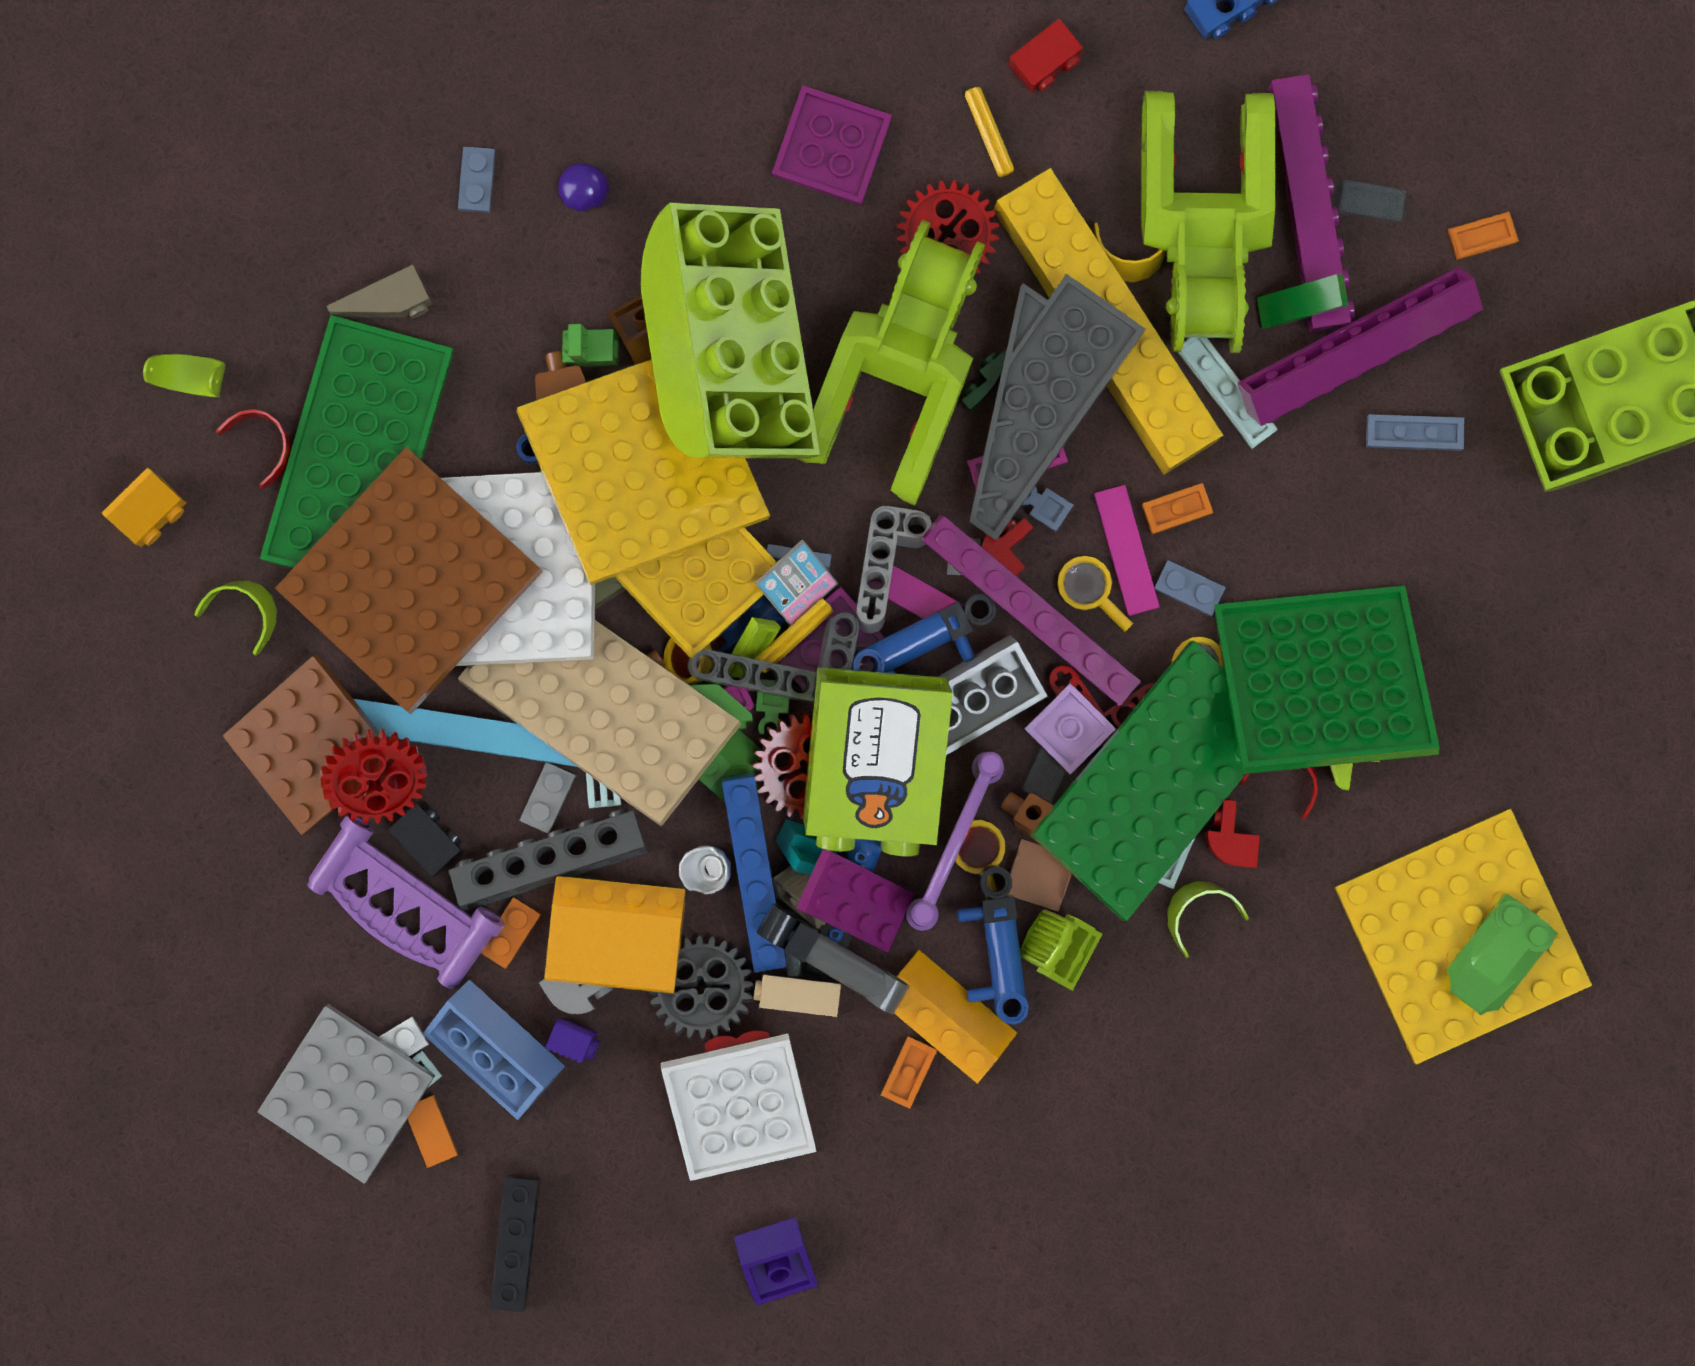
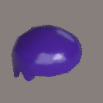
M577 163L569 166L558 180L559 197L567 207L576 211L585 212L589 209L600 207L609 193L608 178L601 169L587 163Z

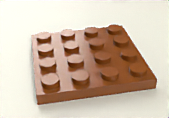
M314 655L229 729L223 737L302 836L334 810L330 808L329 799H324L323 789H321L320 778L322 776L320 768L321 766H326L325 755L333 756L332 746L343 748L342 738H346L350 742L355 741V732L361 738H364L368 729H371L373 736H378L379 731L318 655Z

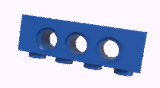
M1188 0L1184 10L1204 40L1211 36L1214 39H1218L1231 29L1229 25L1239 19L1243 23L1257 13L1255 8L1265 2L1270 6L1278 0ZM1221 1L1230 4L1232 11L1228 13L1220 12L1216 4Z

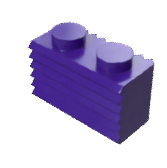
M561 1018L557 1019L546 1048L547 1051L558 1052L560 1056L565 1055V1058L570 1057L572 1061L576 1059L580 1063L587 1059H594L601 1041L596 1040L598 1032Z

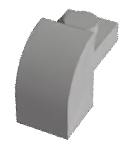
M545 979L539 982L551 1003L561 1011L569 1014H583L593 1011L596 1008L589 997L594 995L598 1000L613 990L612 987L581 986V984L545 981Z

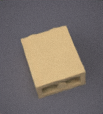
M764 974L762 981H756L754 1000L760 1001L759 1008L837 1017L841 984Z

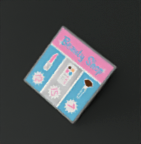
M803 540L795 545L755 582L757 587L790 626L838 584Z

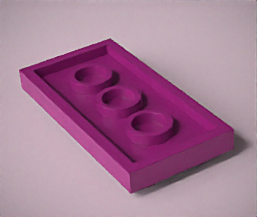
M823 849L796 909L878 949L889 952L914 893L831 851Z

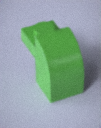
M568 324V330L563 331L562 362L583 367L619 366V335L613 329L587 330L582 324Z

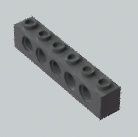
M627 809L617 810L609 814L610 818L597 822V819L586 820L578 825L579 828L568 832L566 829L555 830L549 833L546 839L537 842L535 839L524 840L517 844L518 848L506 852L505 849H497L487 853V858L478 861L466 859L456 863V868L450 869L449 874L459 907L465 912L553 884L556 882V876L572 878L648 853L634 810L630 812ZM607 832L617 833V839L612 845H603L601 843L603 835ZM576 842L586 843V850L581 855L571 854V847ZM551 851L556 854L554 862L550 865L540 864V858L544 853ZM517 861L525 863L522 873L519 875L510 874L509 870L513 863ZM486 871L494 873V878L490 884H479V877L482 873Z

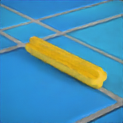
M972 88L965 92V98L997 175L1005 177L1013 172V164L981 88Z
M820 599L773 641L768 648L762 651L755 660L777 664L833 613L832 607L824 599ZM764 669L762 672L767 673L769 670Z

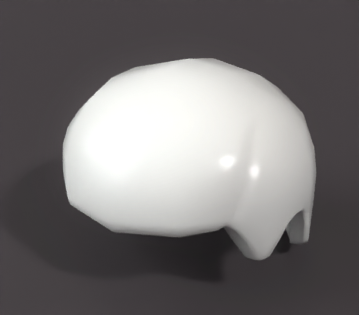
M702 845L684 855L679 863V877L689 891L712 894L726 886L731 877V863L721 849L710 845Z

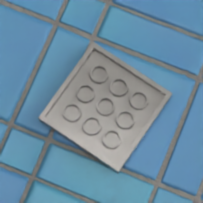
M327 1004L259 1108L258 1113L365 1184L436 1075L330 1004Z

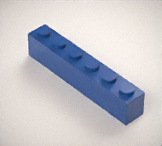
M753 771L723 776L722 785L754 972L786 967L784 949L775 946L756 933L773 904L777 905L755 773Z

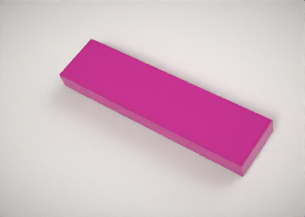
M1123 485L1094 493L1128 617L1158 609L1159 603L1126 486Z

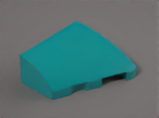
M786 819L775 841L795 872L812 874L823 850L816 845L817 836L806 835L804 824Z

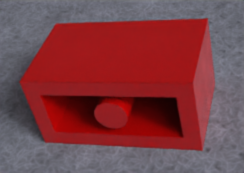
M1058 19L1011 55L1008 65L1031 93L1035 92L1038 88L1043 92L1056 81L1054 77L1063 69L1067 73L1080 63L1079 57L1082 54L1083 47L1063 22Z

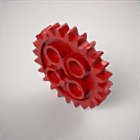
M943 180L940 181L939 190L936 191L928 184V194L924 196L917 190L916 195L919 201L915 203L907 200L911 211L900 212L907 219L906 223L897 224V228L905 231L904 235L897 237V241L906 242L907 244L900 252L901 254L908 253L910 244L922 220L930 222V228L935 233L933 240L939 242L943 237L941 228L943 226L951 227L961 210L965 209L967 211L966 215L953 229L956 234L955 238L947 237L943 244L955 246L959 250L971 254L977 241L985 244V249L980 262L989 265L990 262L985 257L986 253L996 254V250L990 246V242L1000 240L998 236L991 234L992 230L1000 227L999 223L990 222V219L996 215V211L986 212L985 209L990 201L987 199L979 202L978 199L981 194L979 190L970 195V186L967 183L961 191L958 190L955 180H953L950 189H946ZM942 202L953 204L954 212L951 217L943 219L937 215V208ZM968 221H975L979 224V232L973 238H967L962 234V227ZM979 267L976 270L977 274L981 273Z
M806 713L802 714L800 722L797 721L794 715H789L788 725L778 719L779 729L777 731L767 727V732L770 735L769 739L758 738L760 743L764 745L763 749H753L752 751L760 759L751 762L752 767L759 769V772L755 773L756 781H762L757 786V791L759 793L768 791L763 800L767 804L775 800L773 809L777 812L785 806V814L789 817L796 809L797 815L801 819H803L809 761V752H804L803 743L805 739L811 737L812 722L810 723L809 716ZM781 752H787L789 755L787 764L783 767H776L774 763L775 757ZM802 759L807 762V770L805 772L799 770L801 767L799 761ZM790 773L782 781L778 780L780 775ZM796 780H802V791L797 795H791L789 792L791 783Z
M368 729L364 738H361L357 732L354 733L355 741L350 742L348 739L342 738L343 748L332 746L333 756L325 755L326 766H321L320 768L322 776L320 782L324 799H329L331 809L338 807L340 817L349 812L350 820L354 821L360 816L365 825L369 818H374L376 824H380L382 816H386L391 822L393 821L392 813L397 812L404 816V806L414 808V798H422L421 789L426 788V766L423 755H419L418 747L416 745L410 747L409 738L406 737L399 742L397 732H394L387 738L384 729H381L378 736H373L371 729Z

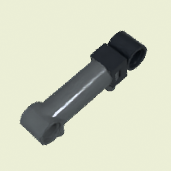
M773 904L756 931L765 940L784 949L785 952L803 963L804 961L862 995L869 1002L893 1015L910 988L900 978L878 968L778 905Z

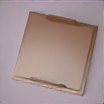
M1021 839L1010 872L1012 888L1007 895H1013L1015 898L1059 912L1072 873L1042 845Z

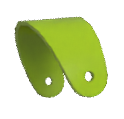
M160 354L151 356L146 360L143 377L145 382L165 389L218 398L220 397L226 365L224 362L214 358L186 354Z
M249 580L232 581L211 590L201 600L194 615L197 618L200 617L210 602L223 589H236L247 594L257 603L263 615L264 628L260 640L253 651L255 656L260 654L269 641L276 625L277 609L272 595L262 585Z
M1196 881L1184 885L1173 895L1168 907V927L1173 940L1185 958H1188L1189 955L1178 933L1179 918L1185 907L1195 898L1214 893L1225 895L1235 904L1241 916L1246 921L1249 920L1240 902L1226 889L1212 882Z

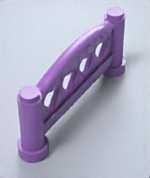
M983 752L973 760L971 770L976 779L923 898L914 900L906 911L908 923L916 930H928L936 924L938 909L935 904L989 784L998 781L1003 774V761L994 752Z
M347 813L340 823L341 831L309 876L307 886L319 895H324L326 891L331 892L345 911L362 928L389 948L414 961L439 970L440 975L437 977V980L443 986L449 989H453L455 985L458 986L492 936L497 937L505 923L499 916L484 907H478L471 917L370 844L368 840L374 832L372 825L368 822L366 825L363 824L360 816L352 821L350 820L349 813ZM368 869V892L365 897H360L355 889L346 887L345 878ZM394 888V911L392 915L387 916L382 912L381 907L376 908L371 904V897L387 889ZM420 906V930L418 934H411L407 926H400L396 919L398 914ZM446 925V950L444 953H438L434 950L433 945H426L423 942V934Z

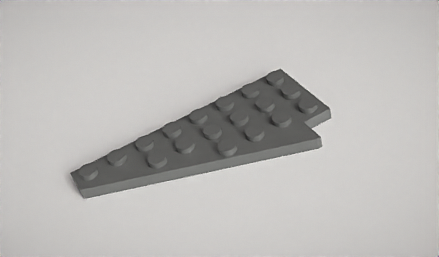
M1068 274L1064 276L1048 300L1024 283L1020 287L969 521L996 541L1146 331L1144 327Z

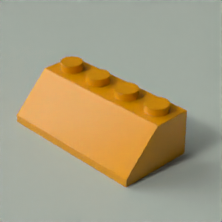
M918 950L896 976L906 982L910 988L894 1014L978 1084L999 1059L1017 1032L980 1001L969 1002L967 990Z

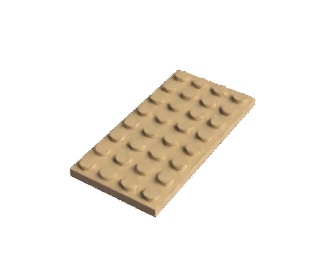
M596 620L594 624V659L468 665L458 677L459 682L661 827L741 725L740 721Z

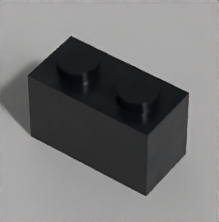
M416 803L414 808L408 810L388 830L431 877H436L463 852L458 846L462 843V840L451 828H448L446 831L443 830L437 823L440 816L428 804L423 808L420 804Z

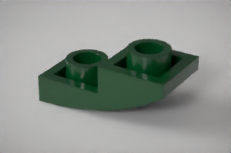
M1005 351L999 356L993 353L980 363L982 369L979 370L978 376L984 383L980 385L976 382L963 392L965 398L962 399L961 405L968 414L987 398L999 381L1006 356Z

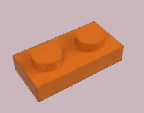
M1203 483L1142 504L1152 535L1213 514Z
M513 897L500 917L505 926L497 937L492 936L481 954L507 969L541 914Z
M908 1036L880 1095L910 1109L937 1049Z

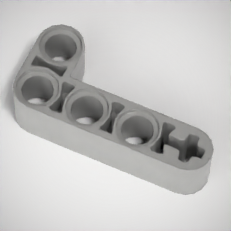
M881 506L873 512L856 611L859 629L863 632L875 633L883 627L896 545L911 548H920L925 545L920 538L931 526V520L926 513L891 506ZM881 520H888L893 524V527L881 529L877 523ZM912 525H920L925 531L921 534H913L908 528ZM876 550H884L889 556L879 560L872 553ZM871 580H879L884 586L879 590H873L868 587L867 583ZM869 602L876 603L873 619H867Z

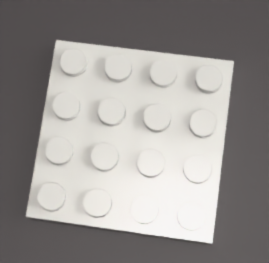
M788 1034L660 1063L690 1181L816 1152Z

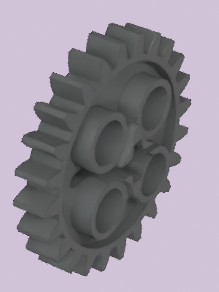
M698 936L695 945H692L689 939L685 938V948H680L677 972L684 966L691 967L694 971L693 975L687 980H680L676 977L675 987L688 990L674 992V994L649 991L650 994L658 996L650 1001L652 1007H661L657 1011L656 1016L658 1019L668 1017L664 1023L667 1029L676 1024L675 1033L677 1036H680L684 1030H687L688 1039L691 1041L695 1033L700 1034L702 1041L706 1040L707 1032H712L715 1038L719 1037L718 1029L721 1028L729 1034L731 1033L729 1027L731 1021L737 1025L741 1024L737 1014L749 1013L743 1002H753V997L747 994L746 991L754 989V984L745 981L752 976V972L747 969L741 970L745 967L747 961L745 958L735 960L739 953L738 949L734 948L727 952L728 944L726 941H723L717 947L714 937L710 938L708 944H704L702 937ZM722 965L726 968L722 977L716 979L709 976V971L713 966ZM700 982H705L707 988L704 989V994L700 995L696 989L699 988ZM724 985H730V989L728 990L715 988ZM723 997L727 1000V1003L723 1009L713 1010L710 1008L712 999ZM682 999H692L694 1006L690 1011L682 1012L677 1009Z

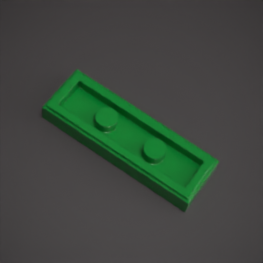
M1341 274L1257 297L1262 329L1274 328L1348 306L1344 277Z

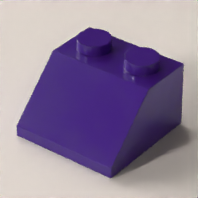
M796 1217L734 1237L740 1264L756 1306L818 1286Z

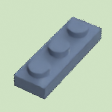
M1369 414L1366 426V448L1462 451L1464 449V418Z

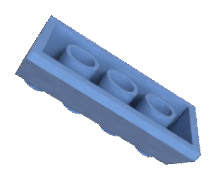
M470 980L445 1003L423 1032V1035L517 1120L521 1118L565 1067L552 1053L547 1051L529 1032L523 1029L506 1011L501 1009Z

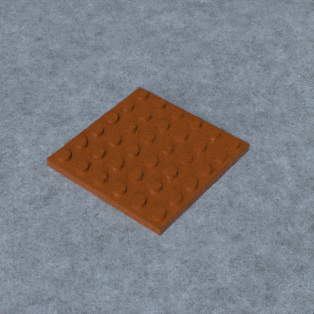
M406 447L275 589L411 715L543 571Z

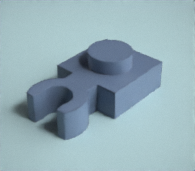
M1036 486L1022 504V506L1030 505L1033 507L1029 516L1055 533L1073 507V504L1048 488L1040 495L1037 493Z

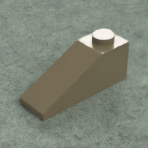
M411 265L326 307L331 315L337 317L405 318L410 315L413 319L425 314L428 311L427 307L433 303L417 270Z

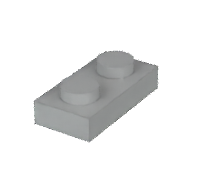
M546 762L519 821L549 834L576 775Z

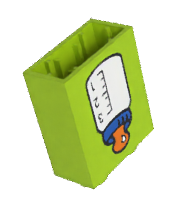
M818 667L803 812L806 835L817 836L816 845L830 851H851L855 848V839L881 841L880 850L884 853L895 856H915L919 854L920 844L937 845L953 696L947 678Z

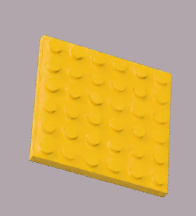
M652 359L517 407V414L589 585L769 519L770 514L745 458H693L682 453L673 444L665 430L660 415Z
M1511 809L1334 887L1416 1065L1592 986ZM1508 894L1547 922L1558 934L1554 938L1551 947L1543 952L1499 1010L1489 1011L1480 1015L1450 992V978L1446 969L1502 895Z

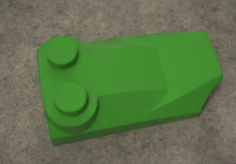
M1503 894L1446 969L1450 978V992L1480 1015L1489 1011L1499 1010L1543 952L1551 947L1558 933L1525 905L1508 894Z

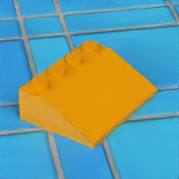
M556 876L545 981L674 994L685 912V889Z

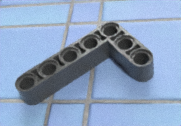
M840 613L832 616L827 621L817 669L820 667L851 670L859 632V623L852 614ZM839 619L846 621L849 625V632L845 637L836 633L835 624ZM712 650L699 651L688 661L689 673L698 680L814 704L817 671L813 672ZM832 651L839 652L843 657V663L840 668H834L829 663V655ZM700 656H705L711 660L712 669L708 674L699 672L696 667V662ZM731 663H738L743 668V676L739 681L733 680L728 674V668ZM764 669H768L774 674L775 681L771 687L764 686L760 681V673ZM795 676H800L805 680L806 688L801 694L796 693L791 687V681Z

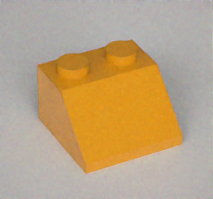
M147 468L102 514L134 544L142 547L144 544L150 546L160 537L161 532L159 530L167 522L172 524L184 513L182 507L187 502L161 476Z

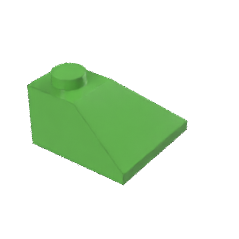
M737 729L699 780L725 802L722 777L753 771L754 773L759 772V769L751 766V762L760 759L759 756L752 752L753 749L761 748ZM756 781V785L758 786L762 781Z

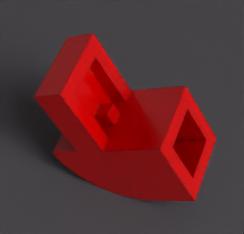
M1026 518L1020 523L1014 519L1002 532L1004 535L1002 538L999 537L996 541L989 535H986L981 547L1017 577L1025 570V567L1010 549L1032 532L1033 527Z
M1223 800L1221 806L1213 814V825L1218 826V832H1205L1206 845L1210 853L1225 865L1257 868L1260 836L1234 833L1237 801Z

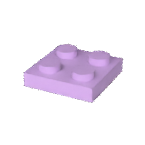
M1069 684L1025 730L1071 775L1116 728L1073 685Z

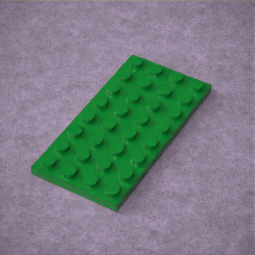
M330 315L261 552V560L293 569L406 447L423 461L454 354L453 348Z
M1190 641L1030 834L1122 921H1127L1221 806L1223 800L1230 795L1245 775L1242 774L1224 668L1197 642Z

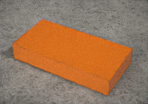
M1510 212L1448 229L1456 260L1519 242Z
M435 1095L419 1101L408 1117V1121L426 1166L429 1168L458 1156V1152Z

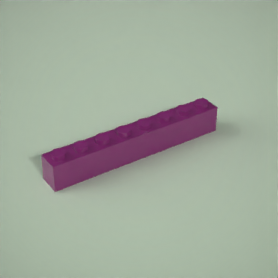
M1309 74L1272 80L1268 90L1269 93L1274 95L1275 131L1301 285L1341 274L1344 277L1346 289L1349 287V275L1346 268L1342 269L1340 258L1344 256V245L1342 238H1337L1335 226L1339 225V215L1337 207H1332L1330 195L1334 194L1333 180L1331 176H1326L1325 164H1328L1329 161L1326 145H1321L1319 134L1323 133V121L1321 114L1316 115L1314 103L1318 102L1317 86L1315 83L1311 84ZM1352 299L1347 300V307L1307 318L1309 334L1341 329L1350 324L1351 319L1355 317Z
M1457 267L1237 382L1247 413L1260 426L1272 423L1285 413L1303 407L1308 401L1331 392L1335 387L1346 381L1356 379L1367 370L1388 362L1390 358L1404 351L1415 348L1417 344L1432 336L1442 334L1447 328L1459 322L1470 319L1472 315L1483 310L1475 279L1463 269Z
M939 515L920 538L922 542L1119 706L1122 705L1141 682L945 516Z

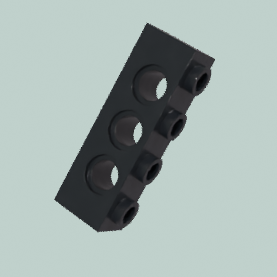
M514 1175L505 1177L490 1309L524 1312L527 1308L541 1178Z

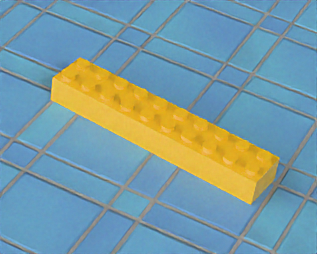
M1052 169L1046 170L998 199L993 211H996V216L1049 298L1064 276L1068 274L1146 329L1107 384V388L1163 475L1216 443L1223 436L1222 432Z

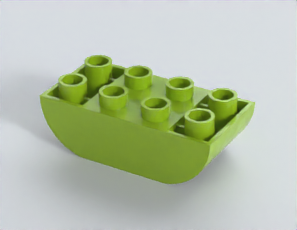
M669 203L659 213L651 227L645 244L641 268V294L662 422L669 438L682 453L693 458L809 459L819 456L820 450L780 209Z
M1695 300L1500 369L1501 377L1545 492L1565 488L1695 442Z

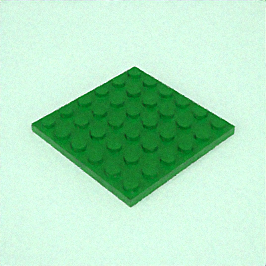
M1405 586L1214 604V616L1242 774L1439 755L1438 737Z

